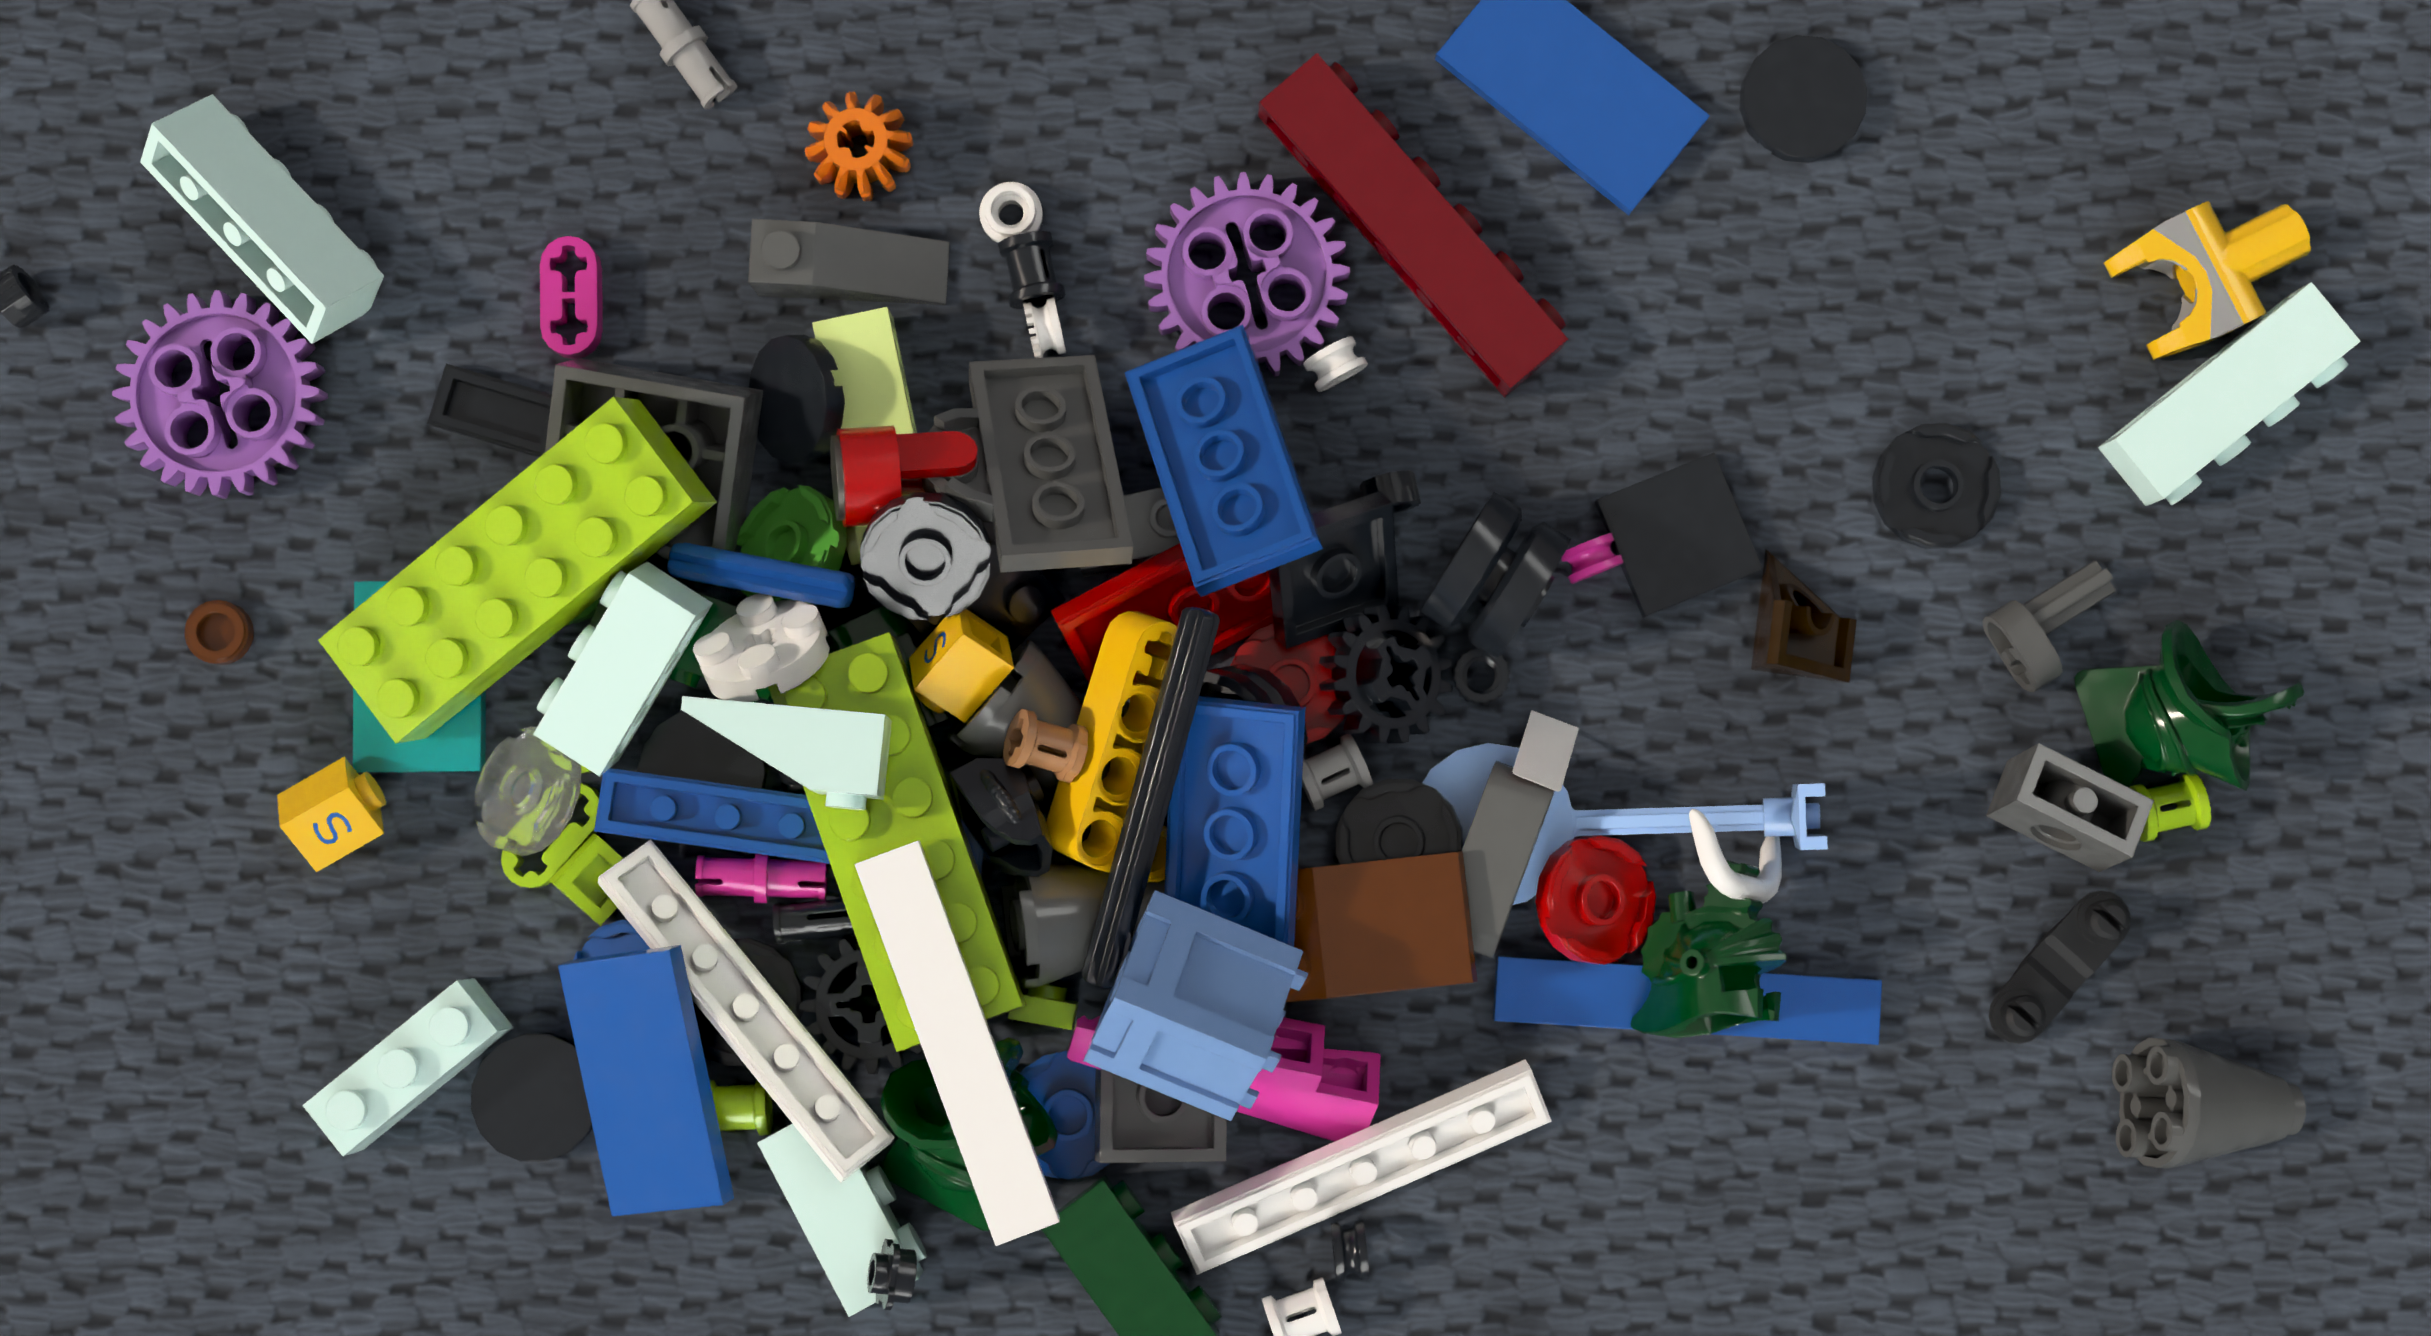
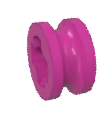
M1612 533L1599 536L1565 551L1561 561L1568 562L1572 566V573L1568 576L1571 584L1624 563L1621 555H1615L1611 551V544L1615 541Z

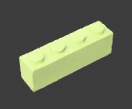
M888 307L812 322L815 339L819 340L831 353L838 370H831L834 377V385L843 387L845 398L841 428L894 425L896 434L917 433L894 319ZM868 525L846 527V548L851 565L861 564L860 545Z

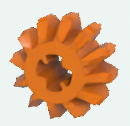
M849 91L845 97L847 109L839 112L835 104L830 101L822 105L824 113L829 120L828 124L820 121L809 122L807 130L818 142L806 147L805 155L808 161L820 163L814 172V176L821 185L836 180L834 192L837 197L846 199L850 195L854 183H857L862 200L871 201L874 194L871 182L879 180L886 191L892 192L896 189V184L888 172L889 168L898 172H908L910 170L911 163L909 159L900 152L912 147L914 142L910 132L898 130L904 122L903 114L899 109L883 113L884 101L881 96L876 94L868 99L863 109L856 93ZM865 135L868 144L873 145V147L865 145L867 154L855 158L850 149L845 146L853 147L851 138Z

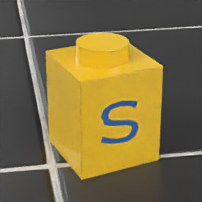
M964 609L961 613L944 618L909 658L914 693L918 699L932 711L943 713L946 710L964 723L967 722L1014 669L1008 636L967 609Z
M345 756L277 795L280 828L316 872L384 834L381 807L386 805L385 796L372 775L368 772L359 775Z

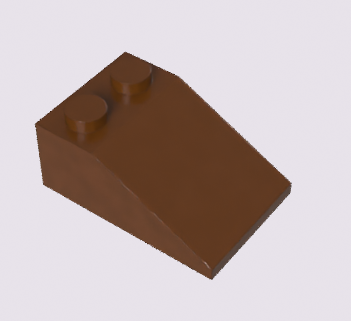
M1463 851L1298 869L1294 947L1303 951L1298 969L1307 972L1308 976L1300 991L1290 988L1286 1002L1478 982Z

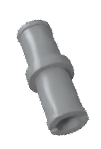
M633 0L631 2V9L638 14L662 47L659 55L667 66H676L700 99L704 109H710L714 106V98L719 103L737 89L735 81L730 79L705 43L708 36L699 25L692 26L674 0Z

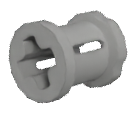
M1351 734L1341 736L1339 745L1306 760L1303 758L1302 788L1314 811L1324 807L1325 799L1359 784L1366 788L1373 785L1368 767Z

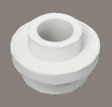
M1004 182L994 186L985 194L980 205L979 216L986 234L992 240L999 243L1013 235L1038 231L1042 223L1043 211L1038 196L1028 186L1018 182ZM1015 204L1023 210V217L1019 223L1007 225L1000 220V211L1006 205Z

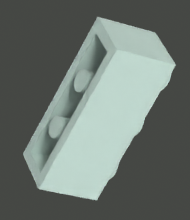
M649 562L643 563L628 574L621 570L615 575L600 599V604L605 606L607 610L597 627L595 628L590 624L587 625L569 651L568 657L575 661L565 681L559 677L556 678L546 690L537 706V710L544 714V717L533 735L599 777L621 758L713 604Z
M475 978L457 980L302 1106L342 1156L362 1151L514 1027Z
M793 1123L757 1143L848 1317L876 1303V1293H869L867 1288L868 1268L872 1254L881 1253L885 1239H893V1243L899 1244L901 1249L915 1250L917 1257L916 1280L920 1278L924 1271L919 1261L927 1257L925 1248L910 1223L900 1227L888 1205L896 1200V1195L889 1179L879 1165L869 1169L866 1163L840 1183Z

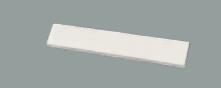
M651 839L598 877L599 886L651 949L681 945L694 1003L840 1183L893 1142L895 1137Z
M920 840L854 864L995 1246L1058 1223L1060 1217Z
M1525 1059L1170 1213L1198 1275L1552 1121L1533 1072Z

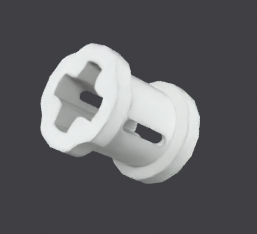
M1323 1277L1313 1281V1288L1278 1300H1275L1271 1295L1262 1298L1273 1336H1315L1327 1331L1332 1336L1342 1333ZM1313 1309L1316 1310V1312L1312 1315L1294 1320L1292 1322H1287V1320L1293 1316L1311 1311Z

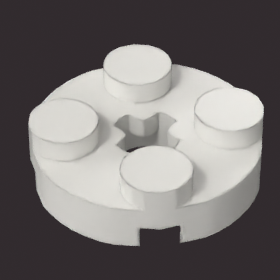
M755 594L741 601L736 608V615L724 621L711 633L698 639L693 647V652L711 693L722 700L743 702L760 700L756 690L777 684L780 693L797 687L820 669L826 661L830 650L826 641V636L829 635L816 606L796 600L775 602L773 596L765 594Z

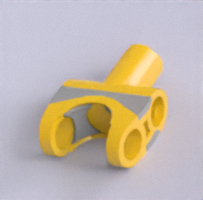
M2207 201L2164 221L2105 261L2104 265L2111 278L2138 266L2144 270L2152 269L2159 271L2171 279H2178L2185 293L2181 298L2182 306L2178 319L2173 324L2171 332L2146 344L2153 360H2158L2205 345L2267 314L2251 282L2307 256L2311 251L2310 235L2301 216L2287 204L2280 205L2225 232L2210 202Z

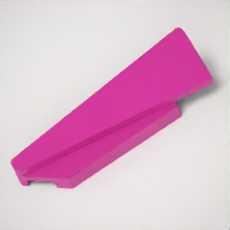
M1084 1015L1077 1019L1068 1046L1067 1058L1070 1061L1101 1070V1068L1083 1061L1100 1016L1091 1020L1087 1019ZM1284 1017L1276 1029L1271 1047L1272 1051L1281 1054L1280 1061L1273 1072L1264 1069L1258 1072L1249 1087L1259 1092L1256 1101L1251 1109L1239 1105L1237 1112L1334 1142L1369 1127L1379 1105L1381 1054L1324 1049V1025Z

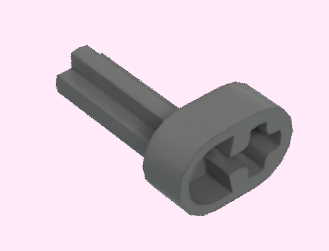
M2097 561L2090 562L2023 605L2016 600H2012L1984 617L1982 622L1985 634L2014 680L2026 691H2037L2059 677L2063 672L2060 658L2046 635L2115 593L2116 590L2110 582L2113 579L2111 573L2107 568L2102 570Z

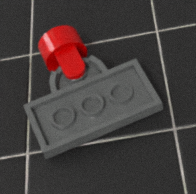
M1095 355L969 362L968 380L973 408H954L935 415L934 425L929 432L896 434L893 425L837 429V435L831 436L830 453L834 508L837 521L842 520L844 527L868 525L872 516L878 510L898 497L913 492L942 493L966 504L983 522H992L1000 573L1132 564L1134 545Z

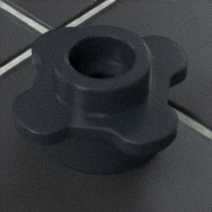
M885 1239L881 1253L872 1254L868 1268L867 1288L869 1293H876V1304L883 1305V1310H891L894 1302H910L915 1287L917 1271L915 1250L901 1249L899 1244L893 1243V1239Z

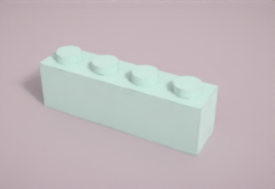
M213 94L151 124L140 163L311 344L363 316L371 308L384 278L374 260L367 252L359 249L334 223L330 213L309 197L292 179L285 165L279 160L274 159L249 133L244 122L238 116L231 114Z
M2310 282L2290 293L2270 309L2267 314L2260 317L2098 448L2145 506L2166 499L2170 505H2173L2203 482L2196 473L2213 459L2219 466H2222L2247 448L2251 441L2245 434L2263 420L2270 427L2298 407L2300 402L2295 398L2294 394L2309 382H2312L2316 388H2319L2342 372L2349 365L2342 356L2361 341L2316 286Z

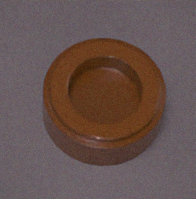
M212 600L199 605L190 614L185 625V640L190 651L200 660L217 665L230 664L242 658L249 650L254 636L253 624L249 615L238 605L222 600Z

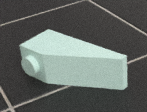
M682 696V711L817 794H825L826 807L866 810L867 798L884 800L892 720L885 714Z

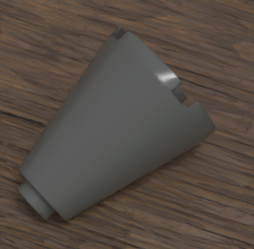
M1027 640L1024 647L1019 645L1011 652L1014 669L975 711V715H972L966 723L958 718L956 719L947 738L956 747L978 758L1003 757L1007 730L1012 719L1021 709L1035 712L1037 720L1068 728L1071 724H1077L1083 703L1043 651L1031 640ZM1111 761L1105 765L1102 771V780L1110 770ZM1027 764L1020 768L1028 767L1038 780L1041 788L1055 794L1059 780L1056 779L1054 772Z
M1051 863L1048 872L1035 877L1019 875L1003 865L1002 873L1014 875V885L1001 887V899L1010 959L1022 957L1026 973L1016 974L1021 990L1038 988L1083 971L1109 873L1093 869L1089 866ZM1165 880L1147 882L1133 935L1154 891L1156 890L1164 894Z

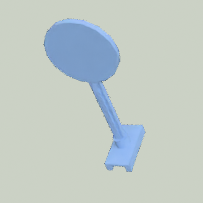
M1485 743L1457 750L1431 768L1422 782L1437 789L1453 805L1463 828V846L1495 762L1499 761L1514 767L1519 751L1518 747ZM1825 783L1793 784L1791 797L1763 798V805L1602 810L1573 809L1568 791L1562 785L1561 791L1554 792L1513 905L1527 902L1536 895L1538 878L1549 856L1565 842L1573 840L1574 837L1692 833L1689 819L1691 809H1697L1703 813L1715 832L1764 831V837L1793 836L1795 848L1799 850L1828 849L1827 836L1822 834L1807 835V829H1820L1819 803H1806L1805 797L1825 796Z

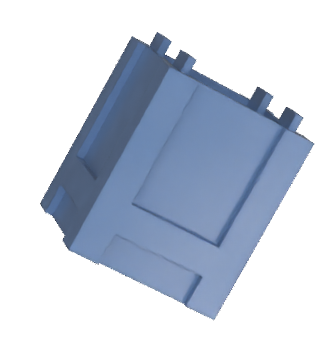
M1155 890L1132 937L1128 953L1115 984L1111 987L1083 1061L1231 1121L1239 1105L1251 1109L1256 1101L1259 1092L1249 1087L1261 1069L1273 1072L1280 1061L1281 1054L1272 1051L1271 1047L1276 1029L1286 1013L1283 1008L1290 988L1300 991L1307 979L1308 973L1298 969L1303 951Z

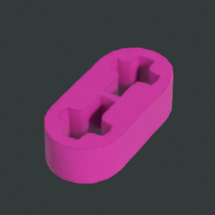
M565 236L549 243L541 256L540 328L542 338L548 347L562 357L570 359L588 356L595 351L601 342L603 331L602 266L599 256L587 242L578 237ZM575 251L576 256L582 262L587 263L586 270L576 271L575 292H568L567 278L561 272L555 270L556 263L566 262L567 252ZM575 303L576 318L582 324L588 325L587 332H581L576 335L575 344L568 345L567 339L561 334L556 333V326L567 323L568 304Z

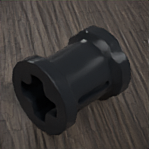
M1027 232L1010 236L998 243L1000 255L1006 258L1013 292L1009 294L1008 300L1011 308L1024 309L1023 304L1029 302L1034 307L1046 304L1048 298L1054 297L1055 302L1065 297L1064 285L1056 283L1049 250L1053 247L1051 232Z

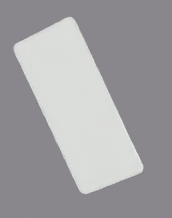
M1531 710L1513 767V774L1554 791H1561L1579 728Z

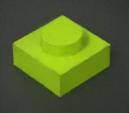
M593 833L549 881L595 923L601 926L617 907L599 886L598 877L623 858L603 839Z
M1046 984L1038 988L1028 989L1027 993L1022 992L1027 1006L1009 1012L1008 1019L1072 1030L1075 1026L1079 1002L1065 1000L1066 987Z

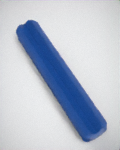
M685 542L673 544L669 552L667 568L669 574L675 578L833 608L849 607L854 596L855 578L852 574Z

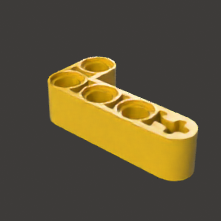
M1127 611L1119 614L1110 622L1105 632L1077 721L1078 725L1085 726L1088 731V751L1080 773L1075 776L1072 782L1068 783L1059 780L1046 821L1054 850L1093 869L1108 873L1111 870L1178 627L1171 622L1140 612ZM1130 698L1129 709L1126 715L1121 717L1122 708L1126 700ZM1111 761L1110 770L1102 780V771L1105 765ZM1091 824V831L1087 839L1082 843L1083 833L1086 827ZM1164 825L1148 882L1165 880L1167 827Z

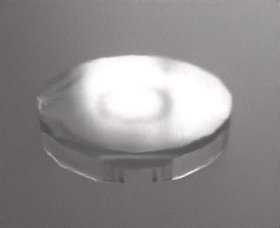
M533 726L521 729L524 734H521L516 739L508 736L496 746L482 768L475 789V805L482 807L481 816L483 822L476 820L481 836L491 847L520 856L541 852L560 836L572 818L581 786L580 764L533 735L537 728Z

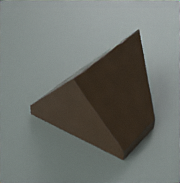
M1765 550L1751 670L1849 683L1857 620L1841 618L1768 550Z

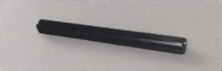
M1185 607L1181 612L1082 971L1085 981L1099 987L1111 988L1114 986L1128 953L1219 627V616L1204 608Z

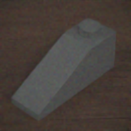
M752 219L748 283L758 296L947 305L950 242L820 222Z

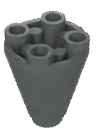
M2147 1038L2136 1045L2131 1054L2118 1055L2113 1063L2112 1081L2115 1089L2120 1092V1123L2116 1130V1145L2123 1157L2136 1158L2144 1166L2169 1169L2277 1142L2287 1135L2297 1134L2305 1121V1099L2302 1091L2295 1084L2287 1083L2282 1077L2176 1040Z

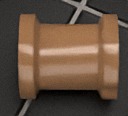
M1021 709L1016 713L1007 730L1003 749L1004 762L1007 766L1021 768L1024 764L1049 770L1054 772L1057 780L1070 783L1080 773L1088 751V731L1085 726L1071 724L1068 728L1040 721L1037 720L1035 712Z

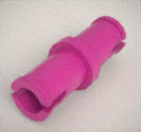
M756 854L755 858H722L698 855L695 879H698V883L695 884V892L698 897H703L704 895L754 897V903H768L769 897L819 898V900H826L828 863L798 859H770L769 855Z

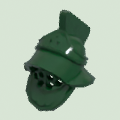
M2178 620L2165 625L2161 640L2159 664L2087 668L2078 672L2074 678L2075 687L2104 776L2128 788L2133 785L2144 768L2157 772L2162 771L2163 773L2172 771V776L2180 772L2186 773L2189 776H2195L2201 771L2247 791L2250 784V729L2252 725H2265V721L2268 719L2263 714L2285 707L2290 709V705L2295 707L2296 700L2305 693L2300 682L2280 692L2265 695L2236 694L2222 679L2190 627Z
M1008 1037L998 1041L996 1047L1035 1153L1039 1156L1055 1148L1058 1133L1049 1114L1028 1090L1029 1081L1015 1070L1024 1051L1020 1041ZM927 1059L911 1061L890 1073L882 1091L881 1107L884 1118L899 1138L880 1164V1167L889 1181L982 1231H989L987 1221Z

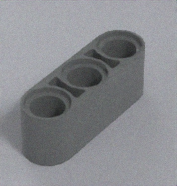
M1499 761L1495 762L1462 849L1474 952L1493 959L1555 792L1552 789L1513 774L1512 766Z

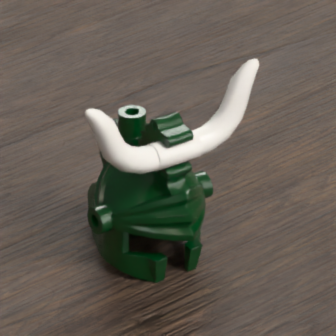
M1691 809L1689 819L1700 864L1711 883L1706 885L1708 894L1704 897V905L1698 909L1696 908L1693 891L1669 894L1670 912H1661L1659 919L1652 926L1648 927V938L1641 949L1643 955V968L1641 972L1649 977L1652 983L1651 990L1642 1008L1632 1017L1630 1023L1634 1030L1644 1034L1684 1038L1709 1035L1736 1025L1755 1021H1779L1781 992L1766 993L1763 997L1764 989L1760 988L1759 980L1761 974L1779 967L1787 960L1786 953L1779 948L1782 942L1780 933L1772 931L1773 921L1770 918L1758 920L1757 914L1762 909L1763 903L1770 900L1777 893L1781 882L1782 859L1780 837L1765 838L1760 849L1759 868L1745 863L1738 864L1724 858L1712 825L1703 813L1697 809Z

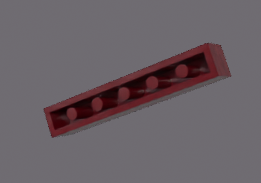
M1316 53L1259 101L1258 117L1505 398L1562 349L1568 340L1561 331L1566 327L1563 318L1547 300L1540 298L1536 302L1521 286L1520 282L1524 280V276L1506 253L1498 251L1494 255L1478 237L1483 231L1471 212L1460 203L1452 207L1437 190L1441 182L1433 169L1419 156L1411 160L1398 146L1396 141L1400 136L1391 121L1378 109L1369 113L1355 97L1354 94L1358 92V87L1348 72L1337 62H1333L1328 66L1319 54Z

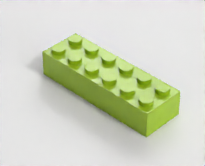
M612 397L324 634L318 641L395 744L425 739L598 600L619 571L622 570L628 574L715 505L717 501L640 400Z
M888 632L830 653L824 664L815 674L802 684L784 693H780L777 684L769 686L771 697L776 705L885 714L892 720L884 800L867 798L866 810L832 808L825 806V794H817L805 786L803 788L896 1052L905 1051L921 1045L854 864L920 840L986 1020L1027 1006L896 639Z

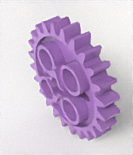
M1240 172L1237 190L1228 191L1223 180L1217 176L1214 177V196L1207 198L1194 186L1190 189L1193 205L1190 211L1175 203L1170 206V214L1177 225L1175 228L1161 224L1156 225L1155 235L1166 245V248H1148L1146 257L1149 262L1162 268L1161 270L1145 274L1144 282L1147 287L1163 291L1148 301V307L1150 312L1168 311L1169 313L1159 325L1161 335L1171 334L1178 330L1181 332V336L1175 346V351L1228 331L1217 328L1208 318L1209 311L1213 306L1221 302L1233 303L1241 309L1244 319L1239 326L1243 325L1248 333L1258 363L1265 362L1274 377L1280 374V357L1285 354L1298 366L1303 364L1304 355L1301 348L1303 342L1319 350L1323 347L1324 339L1317 326L1320 325L1336 329L1338 326L1339 318L1327 308V305L1338 306L1346 304L1348 293L1332 286V283L1348 279L1350 267L1332 263V260L1345 252L1346 244L1345 241L1326 242L1325 238L1334 229L1335 220L1332 217L1314 222L1312 218L1316 213L1319 202L1316 198L1307 201L1299 207L1294 203L1297 190L1296 184L1292 183L1280 196L1273 193L1272 175L1267 174L1259 190L1250 188L1246 172ZM1229 224L1236 225L1239 230L1243 251L1251 272L1262 271L1257 276L1256 293L1267 319L1268 326L1266 329H1258L1255 324L1244 282L1242 280L1231 281L1237 277V257L1226 232V227ZM1267 224L1276 226L1285 236V242L1275 250H1261L1250 239V234L1255 228ZM1201 243H1212L1222 249L1225 259L1218 267L1205 270L1198 268L1192 263L1189 257L1191 251ZM1287 283L1294 285L1302 292L1304 302L1293 311L1279 310L1272 305L1269 299V293L1274 287Z
M214 290L210 308H208L202 298L193 293L188 294V313L185 314L168 303L163 305L167 324L161 327L145 319L142 324L150 336L148 342L143 344L138 341L128 340L126 343L127 347L138 356L136 363L117 364L116 366L117 371L131 378L130 386L112 391V396L130 403L131 407L115 417L116 423L126 427L137 428L124 442L125 445L136 451L148 449L140 462L142 467L151 471L164 467L161 476L162 482L176 487L185 479V491L197 496H201L209 484L213 496L227 499L231 482H233L240 493L248 496L253 495L254 476L256 475L270 485L278 484L274 465L279 462L296 470L299 465L290 452L292 448L297 445L313 449L315 446L311 439L302 433L305 425H324L325 420L310 411V404L328 399V393L310 386V381L324 374L325 369L316 362L303 361L315 350L314 343L311 344L305 338L292 341L299 330L291 321L286 318L277 323L280 310L267 302L256 311V300L244 293L239 295L232 306L231 299L227 294L220 290ZM208 341L212 342L210 348L212 364L206 358L204 352V344ZM252 342L255 349L252 362L242 370H235L233 366L235 351L240 345ZM190 359L193 367L190 379L184 385L174 387L172 383L174 367L179 362ZM218 381L230 387V391L220 395L222 408L210 402V397L219 394ZM262 402H268L271 412L268 423L258 431H251L248 423L251 410ZM206 419L208 423L206 440L200 446L190 448L187 442L189 428L194 422ZM230 427L236 432L238 440L237 446L233 449L229 447L231 441Z

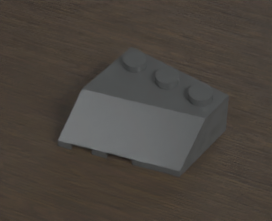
M582 358L556 364L545 452L612 397L640 400L717 501L715 505L655 553L669 560V552L673 544L684 542L735 551L738 534L745 521L749 500L763 390Z

